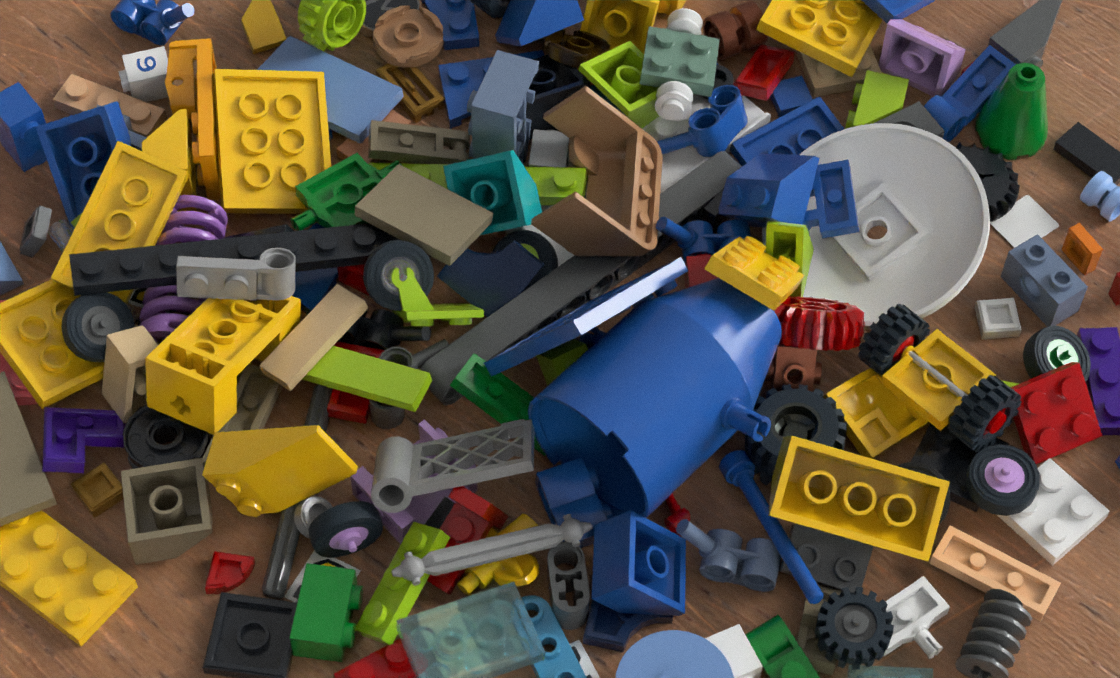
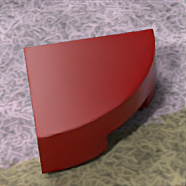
M214 551L205 584L206 594L229 592L244 583L254 569V557Z

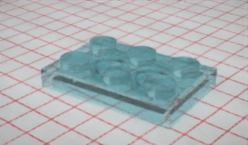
M515 582L396 620L397 632L416 678H493L545 659V650Z

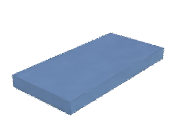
M289 36L257 69L324 72L328 128L360 144L369 136L371 120L382 121L404 97L401 87L292 36Z

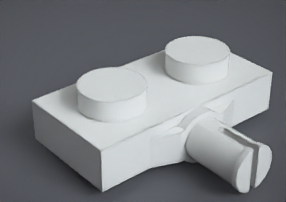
M923 576L885 601L888 604L886 612L891 611L893 615L891 625H894V630L883 657L902 644L915 641L929 659L934 658V655H938L943 649L928 629L933 623L948 614L950 606Z

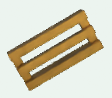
M387 63L376 69L377 77L399 86L389 75L390 72L407 92L406 94L403 91L404 97L399 101V105L415 123L421 121V116L424 114L427 117L432 115L433 109L436 107L439 110L445 108V99L417 67H404L403 69L430 99L428 101L421 96L412 82L398 69V66Z

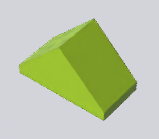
M768 221L766 226V253L777 259L780 255L799 265L798 272L805 276L798 288L790 296L803 297L814 251L807 227L801 224Z

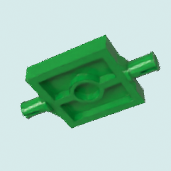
M355 153L295 186L296 196L308 210L290 219L294 230L300 231L314 223H318L325 228L368 224V222L355 216V205L399 164V161L396 160L379 170L367 164L358 153Z

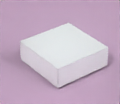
M1014 298L976 301L975 312L982 340L1020 336L1022 329Z

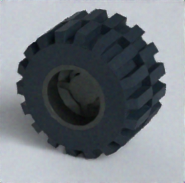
M791 384L782 385V391L777 392L775 388L767 391L766 399L761 396L757 399L753 411L770 418L771 428L766 437L757 432V434L763 437V440L759 442L754 441L745 434V452L755 466L754 475L760 472V482L766 486L772 482L783 437L792 435L844 450L847 431L846 423H843L844 414L841 409H836V401L832 397L824 399L823 391L817 388L813 392L808 391V385L799 384V389H792Z

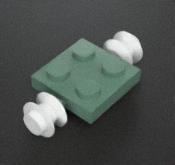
M686 8L677 9L669 15L667 28L649 26L639 84L658 87L655 110L660 117L669 121H680L687 118L691 113L693 94L711 97L714 88L720 39L701 35L703 26L701 16L697 12Z

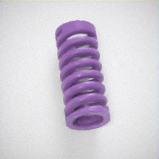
M180 195L156 245L175 244L178 241L185 243L223 239L228 222L227 213L216 202L205 197ZM185 207H195L207 211L208 214L197 211L177 212V210ZM183 224L200 225L206 228H192ZM177 285L147 288L142 301L144 307L140 312L139 326L143 325L156 343L157 341L161 343L189 317L182 314L167 313L164 310L169 309L178 313L192 314L208 298L195 300L188 297L168 295L167 293L169 292L177 294Z

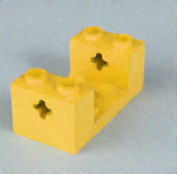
M293 296L284 300L206 299L145 358L147 407L214 435L237 413V375L254 358L263 362L300 323L301 299Z

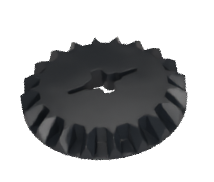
M959 142L955 148L972 164L984 186L989 205L990 222L1000 219L1013 208L1017 200L1020 185H1018V173L1013 171L1012 162H1005L1002 153H992L989 146L981 149L977 148L975 142L971 146H963Z

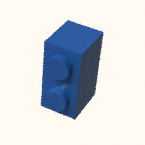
M17 82L0 92V142L22 171L25 172L47 160L36 130L37 126L46 124L42 109L23 86Z

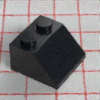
M548 55L532 59L539 61V68L529 87L530 90L535 91L533 104L527 102L526 118L532 120L529 140L533 138L534 129L559 131L543 119L544 113L583 87L587 86L591 89L590 81L577 68L559 63Z

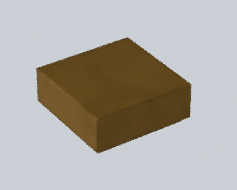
M104 462L70 484L72 491L93 518L124 499L122 484Z

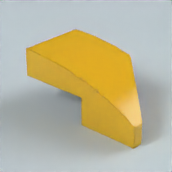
M252 0L241 19V23L252 53L256 54L280 46L287 38L271 0Z

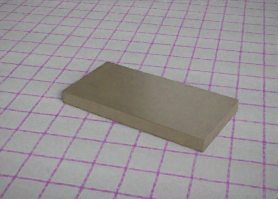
M4 371L0 372V526H3L57 504L45 472H42L41 462Z

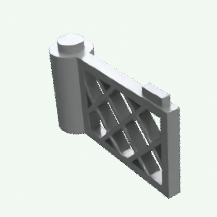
M532 419L502 423L498 427L414 445L406 438L399 436L383 440L378 446L371 488V499L374 505L381 511L397 513L405 510L410 505L413 496L534 471V426ZM516 438V439H515L514 441H512V442H509V441H508L509 439ZM477 446V447H476L475 449H473L472 451H471V450H468L470 447ZM498 450L493 456H487L492 451ZM437 455L433 459L427 458V456ZM513 456L520 457V459L508 461ZM455 458L459 459L452 465L448 464ZM474 464L479 465L476 468L468 469ZM438 473L437 476L428 478L432 474Z

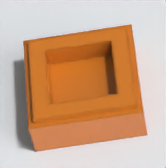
M1079 222L1069 228L1062 251L1082 274L1087 275L1096 269L1103 248Z

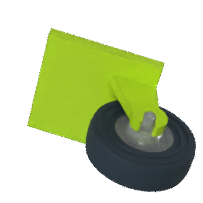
M402 240L386 242L378 246L369 255L365 263L363 280L369 296L380 306L390 309L392 313L402 317L403 322H408L411 326H433L434 319L449 321L450 325L472 324V318L484 317L483 309L469 303L431 304L427 296L432 289L434 281L433 265L424 250L413 243Z

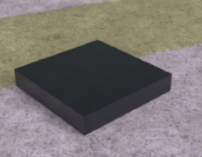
M221 592L202 667L204 673L233 678H288L293 658L289 638L297 602Z

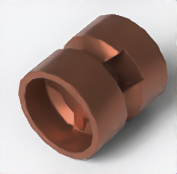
M746 1L733 6L729 13L727 11H720L705 17L703 20L704 35L720 39L718 60L735 56L741 52L742 48L750 50L768 41L767 35L756 30L763 13L755 2Z

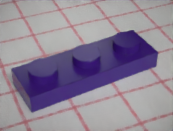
M1079 328L1077 336L1085 345L1091 362V371L1086 385L1102 436L1120 435V338L1118 328Z

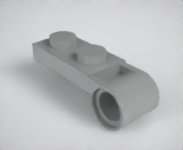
M284 248L267 249L261 254L260 260L178 256L176 265L177 297L235 300L287 299L295 292L296 257L290 250Z

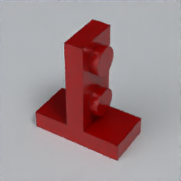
M463 486L455 487L448 497L456 503L440 527V530L450 537L445 548L485 539L492 526L501 530L509 516ZM465 569L437 576L430 575L427 581L451 595Z

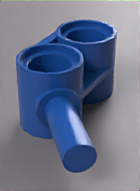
M120 0L111 11L110 17L121 30L131 34L134 33L156 45L162 46L168 42L185 19L194 15L195 10L190 3L179 6L171 0H159L157 4L155 0Z
M723 85L715 88L712 96L708 97L710 108L700 109L690 116L688 132L657 141L662 155L692 145L694 149L696 148L698 154L703 157H713L720 151H725L730 142L748 123V117L738 87Z
M661 217L656 223L658 231L678 242V246L682 249V257L685 264L686 256H696L699 254L713 255L739 236L743 239L746 236L751 237L750 225L743 220L735 219L723 222L718 226L717 234H713L712 225L706 221H691L681 227L670 219Z

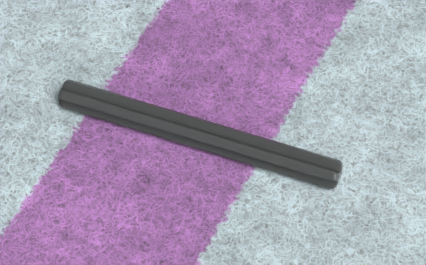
M319 384L314 387L304 426L319 425L326 433L330 419L327 407L333 388ZM303 501L281 512L262 585L263 596L279 600L285 595L300 532L294 522V512Z

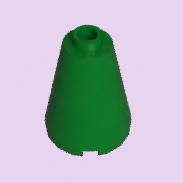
M1030 63L1014 65L979 112L975 131L978 132L980 143L984 149L989 146L992 153H1002L1004 159L1016 160L1017 156L1029 154L1028 157L1034 156L1043 148L1048 135L1046 80L1044 72L1036 65Z

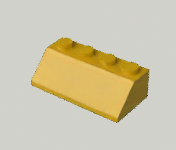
M791 435L783 437L772 476L768 516L929 562L950 481Z

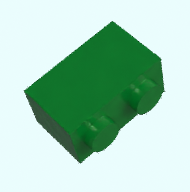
M306 563L289 638L293 656L343 662L345 649L352 648L355 639L356 624L351 623L353 610L360 611L363 600V586L357 583L355 569Z

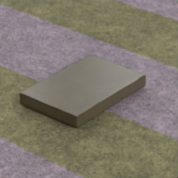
M400 164L355 205L356 217L402 241L417 245L426 254L449 266L492 223L493 213Z

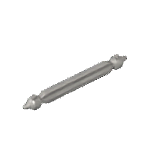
M571 514L563 516L564 521L561 526L548 523L430 551L422 559L413 556L412 552H407L404 554L405 559L401 562V565L391 570L393 577H403L408 581H412V584L415 586L421 583L420 578L424 573L434 576L554 548L563 540L572 543L573 547H577L580 545L579 540L583 537V534L592 529V524L580 522L572 518Z

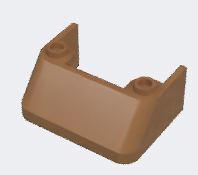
M585 86L545 112L543 119L570 138L569 159L574 167L586 168L587 171L586 199L575 191L532 218L531 225L576 256H642L653 250L657 245L658 230L656 229V223L659 220L663 161L661 148L651 135Z

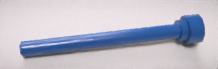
M743 450L728 453L719 464V469L728 483L740 487L810 604L819 603L823 599L824 594L779 520L768 516L769 504L753 479L755 466L750 457Z

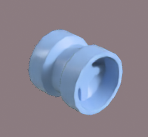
M1100 171L1085 186L1080 195V200L1089 207L1095 206L1098 208L1100 215L1111 222L1120 215V186L1113 183L1110 175Z

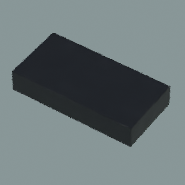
M1077 122L1055 142L1053 150L1091 178L1098 172L1104 171L1112 177L1114 184L1118 185L1120 183V152L1081 123Z

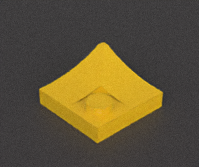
M871 368L854 376L823 396L824 399L832 397L836 401V409H841L844 414L843 423H846V435L861 456L871 459L884 453L929 422L882 384V377Z

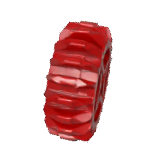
M789 296L775 310L782 329V337L779 344L798 347L799 349L824 351L850 350L860 346L865 322L864 312L856 305L825 298Z

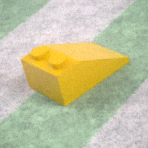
M319 425L215 432L202 476L216 488L218 493L231 501L241 514L258 517L266 513H279L356 474L358 466Z

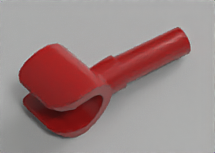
M672 493L665 500L672 515L665 518L664 523L667 530L681 536L677 533L676 527L681 520L687 519L690 522V513L686 508L680 507Z

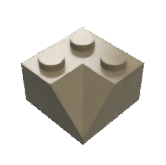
M203 458L121 471L128 544L136 565L177 558L212 533L213 514L209 482L202 476L205 467Z

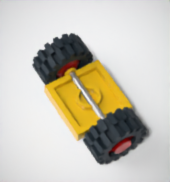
M897 304L895 308L893 306L888 308L887 314L882 313L878 317L879 321L876 324L872 323L869 327L872 330L870 333H865L862 338L865 342L859 346L860 352L858 357L882 377V384L937 429L941 431L948 425V429L954 436L969 448L978 452L986 448L987 445L991 446L997 436L1001 437L1003 435L1004 428L1011 425L1013 422L1011 418L1017 415L1019 411L1017 408L1021 406V396L941 331L936 329L929 335V324L904 304Z

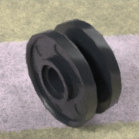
M147 404L140 407L128 419L123 431L124 448L132 469L203 458L210 443V437L206 431L147 407ZM171 441H172V443H170V444L162 445V444H164V443H166V442H171Z

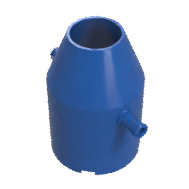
M720 278L643 301L607 333L598 327H594L589 330L594 335L589 332L581 335L579 341L585 343L588 350L530 402L528 407L529 420L532 419L534 435L553 465L559 461L561 464L582 458L586 468L590 466L594 468L600 489L595 490L600 503H608L613 517L632 510L647 518L737 431L746 434L757 442L763 440V437L757 434V432L765 437L768 435L771 428L770 418L753 411V408L782 337L779 319L775 311Z

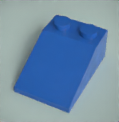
M118 101L36 127L72 233L75 227L70 222L84 211L117 141L132 147L130 135Z

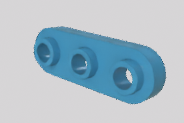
M528 595L518 599L511 608V624L527 653V659L536 677L586 678L549 603L535 595ZM534 610L538 612V615L529 618L524 613ZM546 644L556 647L552 652H545L541 648Z

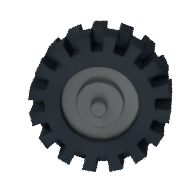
M849 587L841 589L840 595H837L836 592L830 594L828 601H824L821 605L816 620L814 632L815 638L819 639L817 646L820 652L825 649L827 652L825 658L830 662L834 658L839 660L837 666L845 668L846 663L852 664V670H859L861 664H865L866 668L872 666L875 659L879 661L884 656L893 634L894 625H891L893 615L891 611L886 612L888 604L884 599L878 603L875 600L877 594L873 591H870L868 596L862 594V587H856L854 593H850Z

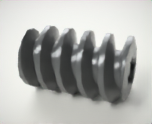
M991 589L986 592L984 602L981 603L978 610V616L975 617L972 624L973 629L967 635V643L963 644L961 649V657L957 658L955 663L957 670L969 678H1008L1009 672L1006 668L1013 667L1015 658L1012 654L1019 652L1021 648L1019 641L1025 638L1027 633L1025 627L1030 626L1033 619L1031 614L1023 608L1022 602L1016 596L1002 589Z

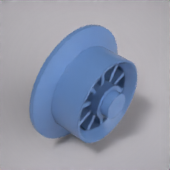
M666 630L650 634L633 644L622 657L615 678H734L726 657L710 641L694 633Z

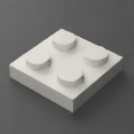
M1049 458L1038 467L1040 473L1039 490L1032 504L1020 513L1009 516H997L1053 566L1102 523L1110 511Z

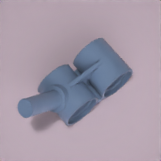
M687 519L681 520L676 527L677 533L699 549V554L702 556L699 571L703 577L715 582L742 585L748 589L761 592L771 591L776 587L782 557L772 540L753 538L747 542L746 549L741 550L743 540L735 532L725 529H713L705 534Z

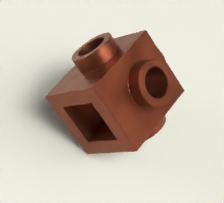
M779 344L765 380L771 381V388H775L777 392L782 391V385L791 384L792 389H799V384L808 385L807 390L813 392V385H820L822 362L816 361L817 350L799 349L798 347ZM792 369H798L795 373H788Z

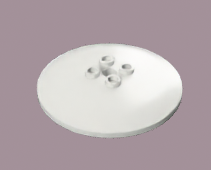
M874 123L859 125L833 133L817 141L800 154L820 158L818 165L849 160L860 230L857 233L822 239L819 226L812 227L809 230L814 251L803 297L825 298L856 305L864 312V330H872L869 328L872 323L876 324L879 321L878 317L882 313L887 314L888 308L892 306L895 308L897 304H904L920 318H924L945 306L968 284L979 267L987 247L990 214L986 192L979 175L967 158L953 145L933 133L916 127L892 123ZM815 196L809 198L807 211L817 209ZM875 226H882L887 229L885 236L880 239H871L867 236V233ZM762 227L763 244L766 246V228Z

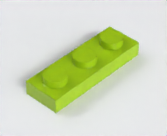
M413 521L356 625L358 633L386 645L393 644L430 574L424 573L420 578L421 583L414 586L412 581H408L403 577H393L391 570L401 565V562L405 559L404 554L407 552H412L413 556L422 559L430 551L445 548L450 539L446 533L440 529Z

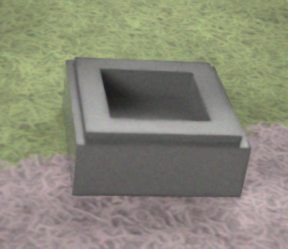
M39 205L27 219L22 234L20 254L33 258L45 243L52 209Z

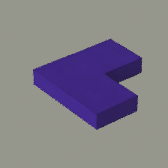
M44 407L42 472L84 473L85 446L124 448L123 431L125 423H123L114 410Z

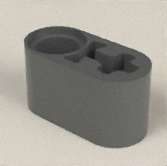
M563 541L556 547L551 548L547 556V580L551 609L561 628L575 630L587 622L590 591L582 549L579 546L573 547L572 543ZM563 563H567L573 565L575 568L569 571H563L558 569L557 566ZM573 592V607L568 606L566 593Z

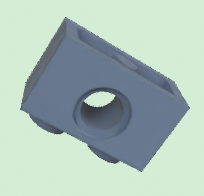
M1038 234L1008 252L1001 278L1047 327L1056 326L1077 313L1088 288Z

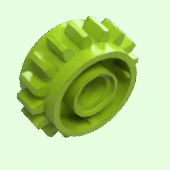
M301 0L298 8V23L300 26L299 31L305 34L303 40L321 51H325L326 48L334 51L335 48L348 44L358 34L363 25L366 15V1Z

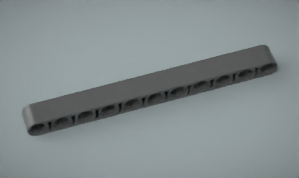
M725 151L715 154L660 194L659 219L666 217L681 227L691 221H703L704 208L724 188L727 177L742 166ZM658 231L656 247L642 256L574 255L554 269L548 276L546 275L426 361L420 370L429 372L432 382L428 389L443 405L448 406L455 403L463 395L449 385L473 353L485 361L490 360L581 305L605 294L676 241Z

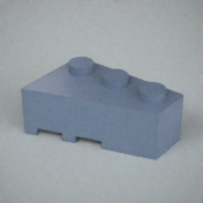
M500 50L496 51L478 91L473 90L468 100L467 112L471 113L468 135H472L469 157L475 159L514 150L524 165L528 153L532 122L531 119L526 118L527 102L533 104L535 99V91L530 90L529 87L535 74L538 72L539 61Z

